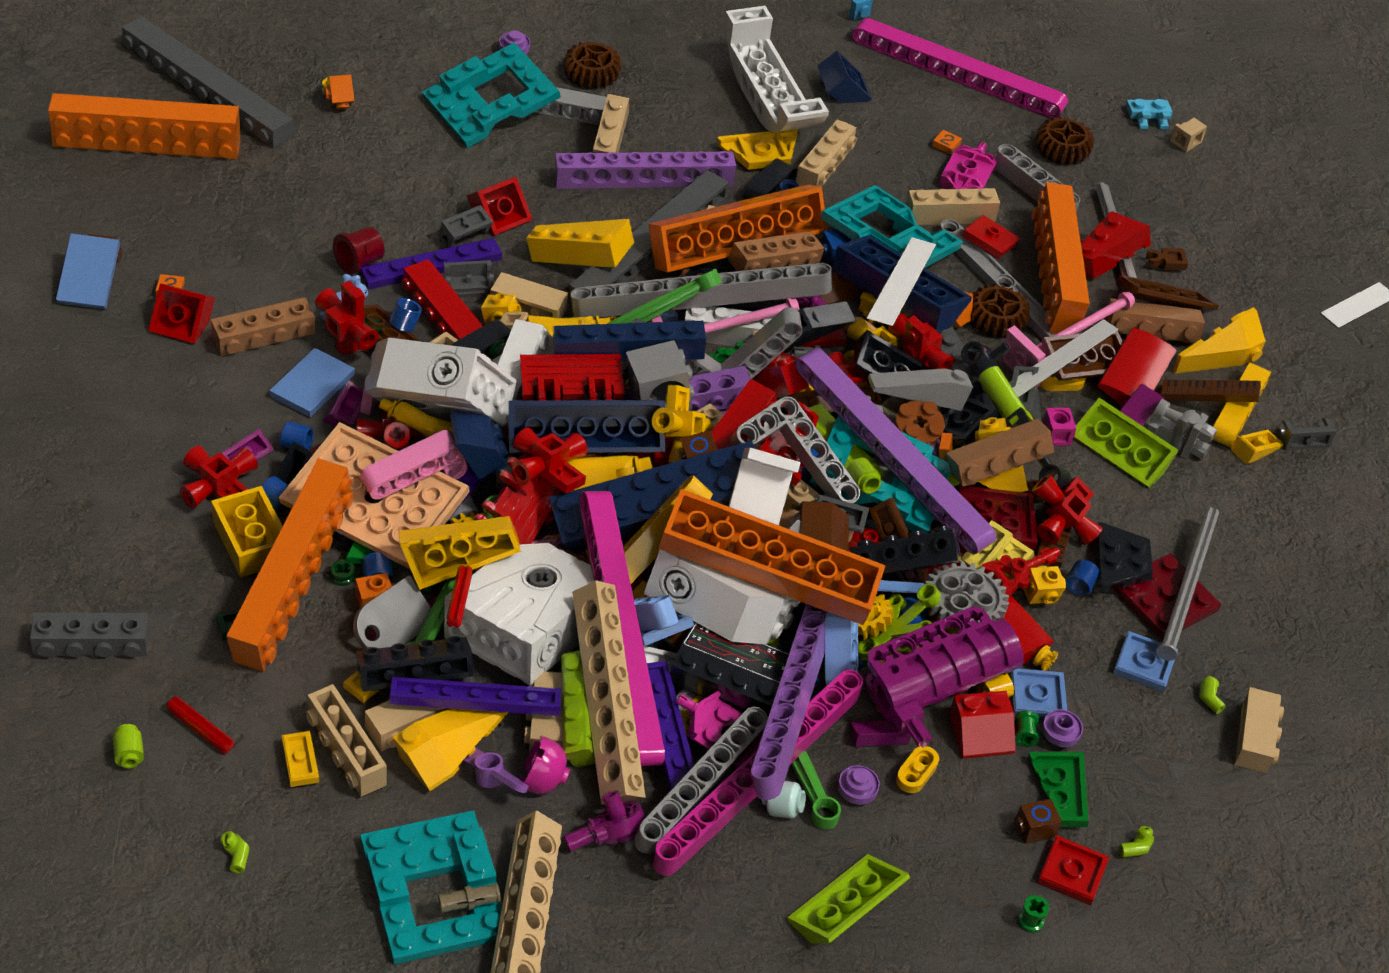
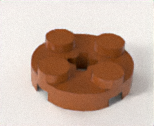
M911 401L902 404L894 420V425L901 432L930 446L937 442L945 428L942 414L937 410V405L931 401ZM914 422H922L924 424L923 428H920V426L918 424H914Z

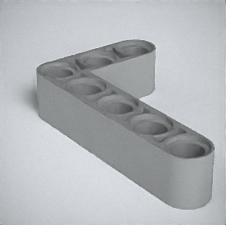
M784 308L722 364L705 353V359L686 360L685 365H690L692 376L745 365L749 377L752 379L802 334L800 313L794 308Z
M783 397L743 423L732 434L730 439L731 446L744 443L740 434H745L748 436L749 441L752 440L755 447L780 431L827 497L853 504L859 499L860 489L794 398ZM780 407L786 408L789 412V416L784 415L781 412ZM760 420L766 421L770 429L764 428ZM795 428L801 429L804 433V437L799 436L796 433ZM810 449L816 450L819 458L814 457ZM826 470H830L834 474V479L827 476ZM841 491H845L849 495V500L842 497Z

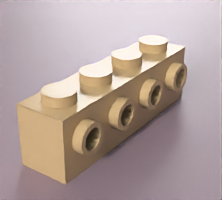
M838 119L834 122L799 165L796 178L799 186L809 184L821 187L826 183L829 176L835 172L837 166L845 159L849 151L854 148L857 137H855L857 127Z
M995 188L909 190L906 205L911 208L917 225H940L946 219H952L959 224H972L983 215L995 222L1000 201Z
M334 684L309 694L308 711H306L307 720L312 727L316 726L318 729L319 738L323 746H329L336 766L338 768L342 767L345 771V778L350 788H355L362 797L386 786L387 765Z

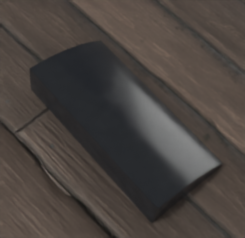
M866 330L856 341L853 363L855 367L867 374L932 370L869 330Z

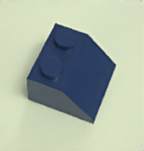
M835 51L817 65L820 71L819 78L825 84L826 88H824V91L829 98H835L839 103L869 102L872 100L862 73L840 52Z
M459 410L450 411L455 444L479 479L507 467L505 455H508V451L502 441L504 433L498 423L494 424L487 415Z

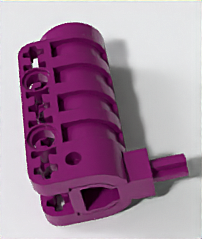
M970 607L872 648L868 653L867 665L871 672L866 676L865 689L885 720L890 723L894 722L900 734L909 732L917 746L923 748L927 746L928 742L932 741L931 735L923 725V707L930 704L935 705L944 701L946 697L953 694L958 695L969 690L974 685L984 684L991 681L995 676L1004 675L1021 668L1024 662L1023 650L1017 634L1005 619L997 618L991 620L982 608ZM948 626H953L959 632L951 635L946 633L944 629ZM900 646L909 647L911 653L906 655L900 654L897 648ZM875 658H879L880 660H885V662H884V663H881V661H879V660L875 661Z

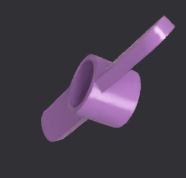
M475 747V752L470 757L466 756L464 758V762L475 768L476 783L479 786L494 788L504 783L515 791L527 792L529 786L504 770L503 758L499 754L493 752L484 753Z

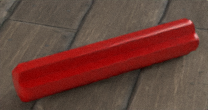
M461 565L457 569L446 617V624L449 627L454 626L458 628L462 623L472 579V568L470 566L465 567Z
M174 696L167 702V710L221 753L227 754L233 749L234 740L181 698Z

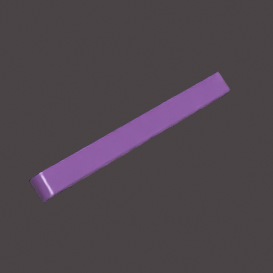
M814 348L796 359L795 365L799 374L943 526H949V530L954 529L957 531L959 543L969 553L976 555L996 541V533L992 526L822 349Z
M808 604L805 605L751 768L755 793L762 800L774 799L781 793L825 653V616L827 611Z

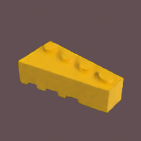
M629 219L536 225L526 237L532 262L615 268L634 244Z
M510 516L398 531L400 546L419 590L455 577L457 569L461 565L465 567L470 566L474 570L521 552L519 538Z

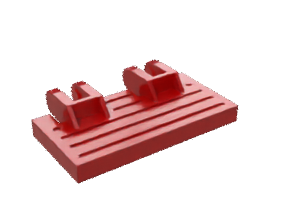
M621 354L520 355L523 401H533L534 392H537L538 401H546L545 392H553V401H561L560 391H562L563 400H584L585 391H588L589 400H597V393L595 391H604V400H612V394L613 400H624L625 391Z
M525 453L522 454L519 459L529 458L531 456ZM510 457L507 462L508 466L512 468V463L518 459ZM504 470L500 473L499 478L514 489V491L508 487H503L494 503L490 500H485L482 507L495 518L510 516L520 545L532 544L552 509L549 497L559 495L562 491L540 474L528 484L522 485L515 479L514 475ZM478 513L474 517V521L488 519L485 515Z

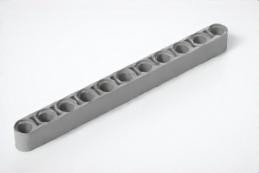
M825 263L718 273L722 280L721 283L698 293L670 310L828 294L832 290L831 267ZM701 275L579 287L571 292L574 317L592 316L593 318L596 315L599 318L624 315L667 292L693 281Z

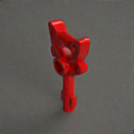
M1047 547L1039 551V555L1027 561L1023 558L1012 559L1009 555H1003L1000 561L987 562L982 564V567H985L984 573L993 572L995 579H1001L1000 585L1007 588L1005 594L1010 597L1017 590L1018 586L1020 588H1027L1029 586L1030 568H1036L1044 563L1048 565L1054 563L1061 553L1057 547L1052 549ZM1003 572L1010 575L1012 580H1009Z

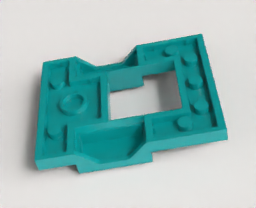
M515 42L482 60L474 56L439 75V83L422 91L423 98L466 148L487 138L495 123L508 116L524 118L561 98L560 91ZM508 70L526 89L525 92L515 97L508 93L490 104H487L475 90L478 86Z
M876 185L823 210L820 217L829 226L836 228L849 239L856 240L869 235L901 255L911 238L936 244L924 268L959 250L963 243L962 240L945 229L930 233L917 225L909 206ZM878 210L888 219L894 220L892 229L899 234L887 238L861 221L860 218Z
M838 415L826 442L843 466H845L853 444L875 454ZM903 433L948 480L950 474L949 463L932 455L934 447ZM826 470L827 476L834 479V474L830 470ZM895 474L891 485L881 480V486L876 492L867 494L860 491L859 499L854 504L872 502L879 504L889 498H893L907 529L912 532L923 530V534L928 533L934 515ZM811 476L809 482L819 486L814 480V478ZM841 491L842 497L849 500V495L845 491Z
M474 810L360 834V842L367 867L371 870L379 912L394 965L496 942L503 904L502 899L500 902L475 906V909L472 910L473 914L420 926H416L409 902V891L406 882L460 870L464 886L475 888L496 883L497 875L482 827L479 828Z

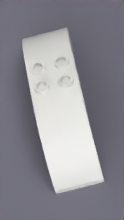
M766 6L726 11L727 43L734 73L745 97L761 124L767 130L774 133L821 125L826 120L829 111L821 98L808 100L804 98L770 40L773 18Z

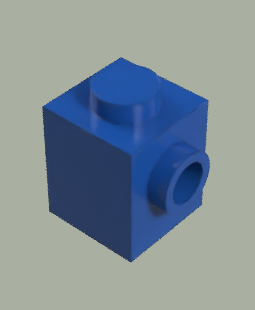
M837 229L824 231L822 246L825 249L822 256L826 258L829 266L834 264L837 246L851 241V239L847 238L845 234Z

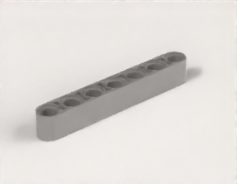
M759 707L748 708L643 820L634 838L635 846L639 851L646 854L654 853L659 840L700 804L760 738L768 720V716L763 709ZM748 722L754 723L757 727L750 725ZM732 740L738 741L740 745L733 743ZM715 758L721 759L724 763H719ZM697 776L705 778L707 782L701 781ZM680 795H685L690 800H684ZM662 814H668L673 819H667ZM644 833L652 834L655 839L648 838Z

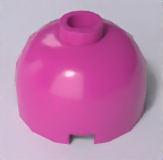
M542 735L540 740H536L524 764L527 776L526 778L522 775L520 776V780L529 786L527 792L537 795L547 794L553 791L559 783L565 784L570 769L566 768L567 756L564 749L557 742Z

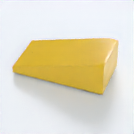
M1263 430L1238 436L1231 451L1245 464H1249L1282 448L1284 444L1269 430Z

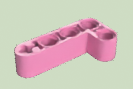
M443 430L367 466L362 470L360 479L373 499H382L440 470L454 479H459L466 473L467 463L457 448L451 431Z

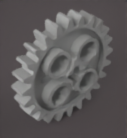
M964 561L961 562L960 566L954 563L950 564V567L943 565L940 569L934 568L933 573H929L925 584H934L941 593L940 603L931 608L930 615H939L937 621L970 607L982 608L991 620L997 618L1004 619L1009 603H1007L1009 595L1005 594L1007 588L1000 586L1001 579H992L993 572L984 573L985 567H981L979 570L975 569V563H972L970 567H966Z

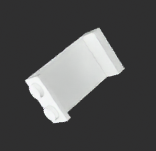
M744 448L728 507L779 525L792 474L798 473L801 462L753 448Z

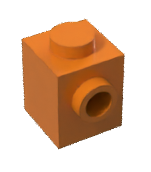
M351 74L329 76L327 79L328 87L324 88L326 101L330 100V106H336V109L350 108L349 105L355 101Z
M388 573L356 578V598L359 608L395 584V582L390 583Z

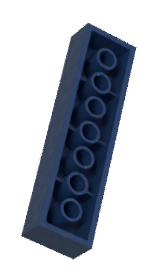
M752 440L577 489L566 494L563 493L549 497L563 549L567 548L574 553H580L588 548L580 509V497L583 491H610L612 493L622 541L632 538L680 485L692 475L713 493L710 500L729 506L744 448L755 449Z

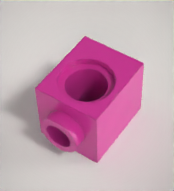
M1046 408L1042 423L1051 431L1053 446L1071 445L1076 432V425L1070 408Z

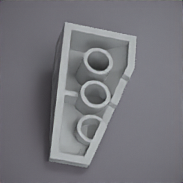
M932 369L874 373L868 376L873 392L914 401H931L937 406L959 411L962 410L973 388L967 373L961 370Z

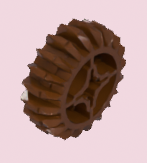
M587 41L585 44L579 42L578 46L572 45V48L567 50L564 58L565 74L568 75V79L573 80L574 84L580 83L581 87L585 85L589 88L596 87L598 89L599 86L606 87L607 84L611 85L618 79L621 72L620 55L617 54V50H612V46H605L604 43L598 44L596 41L594 43Z
M1061 116L1058 119L1051 117L1050 120H1045L1038 128L1036 148L1040 149V154H1045V158L1053 159V162L1059 161L1061 165L1063 162L1071 165L1072 162L1078 164L1080 161H1085L1092 152L1094 146L1093 133L1090 132L1089 127H1084L1083 122L1078 123L1077 119L1071 120L1069 117L1065 119Z
M995 283L992 287L985 284L984 288L978 287L977 291L973 292L970 324L976 325V330L982 329L984 334L990 333L993 337L999 335L1003 338L1007 333V329L1014 325L1020 331L1024 330L1030 316L1029 303L1026 302V297L1020 296L1019 291L1014 292L1013 287L1008 289L1004 287V284L1001 287Z

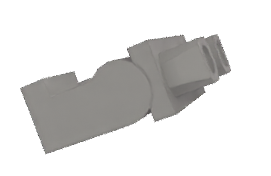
M1161 399L1147 429L1177 448L1178 454H1181V457L1186 460L1190 454L1203 459L1210 445L1199 440V438L1210 443L1217 432L1215 427L1206 423L1209 416L1204 413L1200 416L1195 410H1188L1184 413L1169 408L1170 403Z

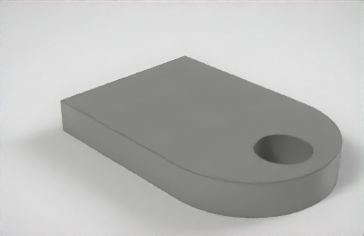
M410 575L364 604L357 611L353 621V631L357 642L362 648H385L397 643L405 644L419 634L431 607ZM366 627H371L375 630L376 638L374 641H370L365 637Z

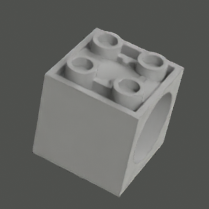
M674 340L626 352L630 389L635 400H665L668 385H678L690 388L689 410L692 409L691 399L695 397L692 384H689V380L693 379L690 365H685L684 352L682 349L678 350Z

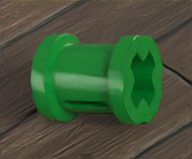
M1028 710L1018 712L1014 717V722L1017 725L1015 743L1022 747L1036 745L1039 741V736L1036 733V725L1039 723L1038 715Z
M1031 895L1026 898L1023 911H1021L1018 917V923L1023 930L1036 933L1042 929L1044 918L1048 915L1050 908L1045 898L1037 895Z

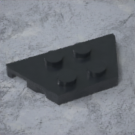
M975 381L972 384L973 388L961 411L946 408L941 413L945 422L943 433H952V446L968 445L975 438V431L979 430L981 420L991 417L997 418L999 416L996 407L990 402L989 396L983 391L979 381Z
M1098 522V525L1103 528L1098 535L1100 592H1109V587L1121 584L1124 588L1137 582L1142 583L1152 580L1153 568L1150 539Z

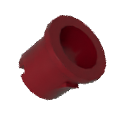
M366 227L350 234L340 233L335 235L332 247L336 261L342 270L351 275L359 272L361 267L382 259L385 253L383 240L378 231L373 227Z

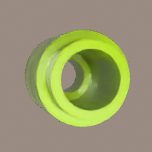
M857 458L847 467L848 473L861 492L871 494L880 488L881 476L866 458Z
M133 724L118 726L112 736L115 763L124 768H134L144 760L142 734L137 726Z

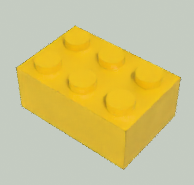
M259 486L212 500L213 523L240 578L260 572L283 527L263 487Z

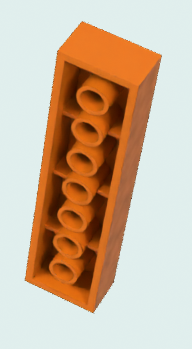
M52 94L48 114L53 147L238 159L241 143L239 106Z
M1046 182L1044 190L1039 192L1037 208L1034 207L1032 211V221L1035 222L1033 234L1037 237L1035 249H1038L1037 264H1040L1039 278L1042 279L1041 293L1044 294L1043 309L1047 311L1045 324H1048L1049 333L1056 335L1083 320L1090 302L1073 188L1070 185Z
M807 184L648 223L655 269L671 272L729 257L734 242L809 231L814 235L824 233V231L828 230L827 222L820 218L822 211L825 210L822 187Z
M320 458L317 459L226 636L233 662L262 672L265 671L268 663H273L277 653L276 647L280 640L283 641L288 632V623L291 618L296 617L300 605L299 601L302 595L305 596L308 593L311 584L310 579L313 573L319 571L322 562L321 557L324 551L327 552L330 549L333 539L332 535L335 529L339 530L341 527L345 509L350 508L352 505L354 494L351 491L352 480L349 479L348 467Z
M680 489L659 545L661 550L864 625L872 609L886 566Z

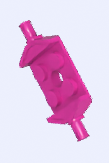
M979 142L977 148H971L966 145L957 147L940 177L939 185L944 189H984L997 164L993 154L984 152L987 144L984 143L982 145L983 142Z
M719 691L703 699L700 703H695L681 693L676 704L690 711L688 715L690 717L689 738L707 750L721 738V731H727L742 715L741 712L719 699L721 695ZM748 722L750 725L757 727L754 723ZM763 732L754 745L734 765L735 768L740 767L758 750ZM733 740V743L740 745L738 741Z

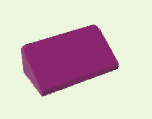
M348 380L340 388L322 421L333 426H337L340 422L348 427H352L361 410L363 390Z
M1142 383L1119 411L1143 426L1155 411L1161 399L1164 398Z
M257 429L222 452V454L230 460L241 448L245 447L252 452L258 461L273 451L274 448L260 429Z
M887 720L851 722L850 724L855 747L909 744L911 738L909 732L900 734L894 722L890 723Z

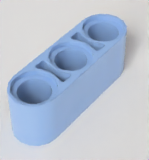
M670 595L634 599L640 631L663 629L678 623L679 620Z
M829 612L825 616L826 686L845 670L858 672V623Z

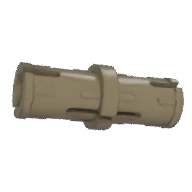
M497 883L475 888L465 886L464 890L438 894V904L441 913L463 908L473 910L478 905L501 901Z

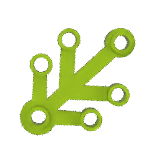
M927 583L921 586L917 592L919 600L900 617V612L906 607V601L900 594H895L889 598L894 618H891L892 625L886 626L885 633L882 632L879 635L878 631V637L870 634L867 639H862L858 643V655L863 662H868V653L872 648L888 642L893 637L903 636L931 624L929 620H924L920 623L907 625L926 607L933 608L940 603L941 593L934 584ZM900 646L897 648L900 654L906 655L911 653L909 647Z

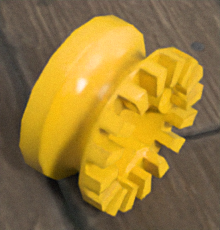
M1045 645L1036 655L1033 664L1035 666L1040 665L1042 671H1047L1052 666L1051 662L1054 663L1057 659L1058 652H1051L1050 647Z

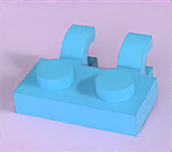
M1127 100L1125 106L1130 119H1137L1139 129H1148L1147 119H1157L1159 129L1168 130L1167 119H1171L1173 113L1168 100Z

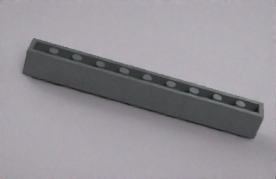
M143 16L122 27V41L126 48L131 49L142 59L154 65L155 68L167 74L171 79H174L207 103L239 106L240 126L258 137L262 142L275 148L294 137L293 119Z
M708 170L701 176H697L688 187H684L676 197L671 198L664 207L656 210L653 216L647 221H643L632 232L634 244L615 268L591 266L577 279H573L568 287V302L572 304L571 292L579 287L630 282L654 261L648 223L705 210L708 208V205L718 207L727 199L729 182Z

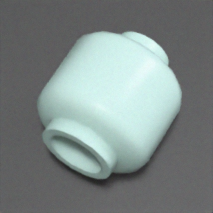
M784 781L779 796L771 800H762V804L766 805L767 811L771 816L793 819L798 813L803 812L806 794L804 790H801L798 783Z

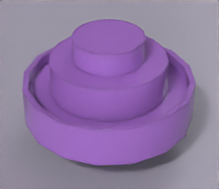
M519 31L507 32L499 39L500 50L514 42L525 54L530 50L529 37Z
M1056 709L1045 716L1042 732L1047 741L1053 745L1071 747L1080 740L1083 725L1082 721L1074 713L1064 709Z
M860 765L844 769L840 774L838 782L840 795L846 801L857 805H864L874 801L880 786L879 778L875 772Z

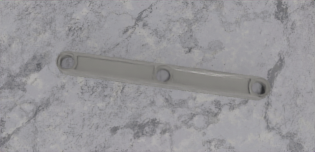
M952 219L943 220L939 231L950 228L954 232L949 233L963 241L961 248L955 252L990 287L994 283L1001 287L999 283H1005L1010 286L1005 288L1013 287L1014 292L1019 291L1020 296L1026 297V302L1029 303L1030 316L1027 325L1041 339L1054 336L1055 334L1051 335L1049 333L1048 324H1045L1047 311L989 253L963 238L961 235L964 228L958 222Z

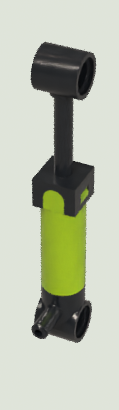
M976 341L966 343L961 351L962 360L971 367L1002 418H1005L1007 427L1014 428L1035 420L1032 413L1025 409L995 362L1010 350L1009 345L1003 342L992 351ZM980 352L979 357L975 360L976 354ZM1047 456L1038 459L1042 466L1039 473V481L1048 474H1051L1053 477L1058 474L1056 483L1062 491L1072 479L1070 473L1063 468L1051 464Z

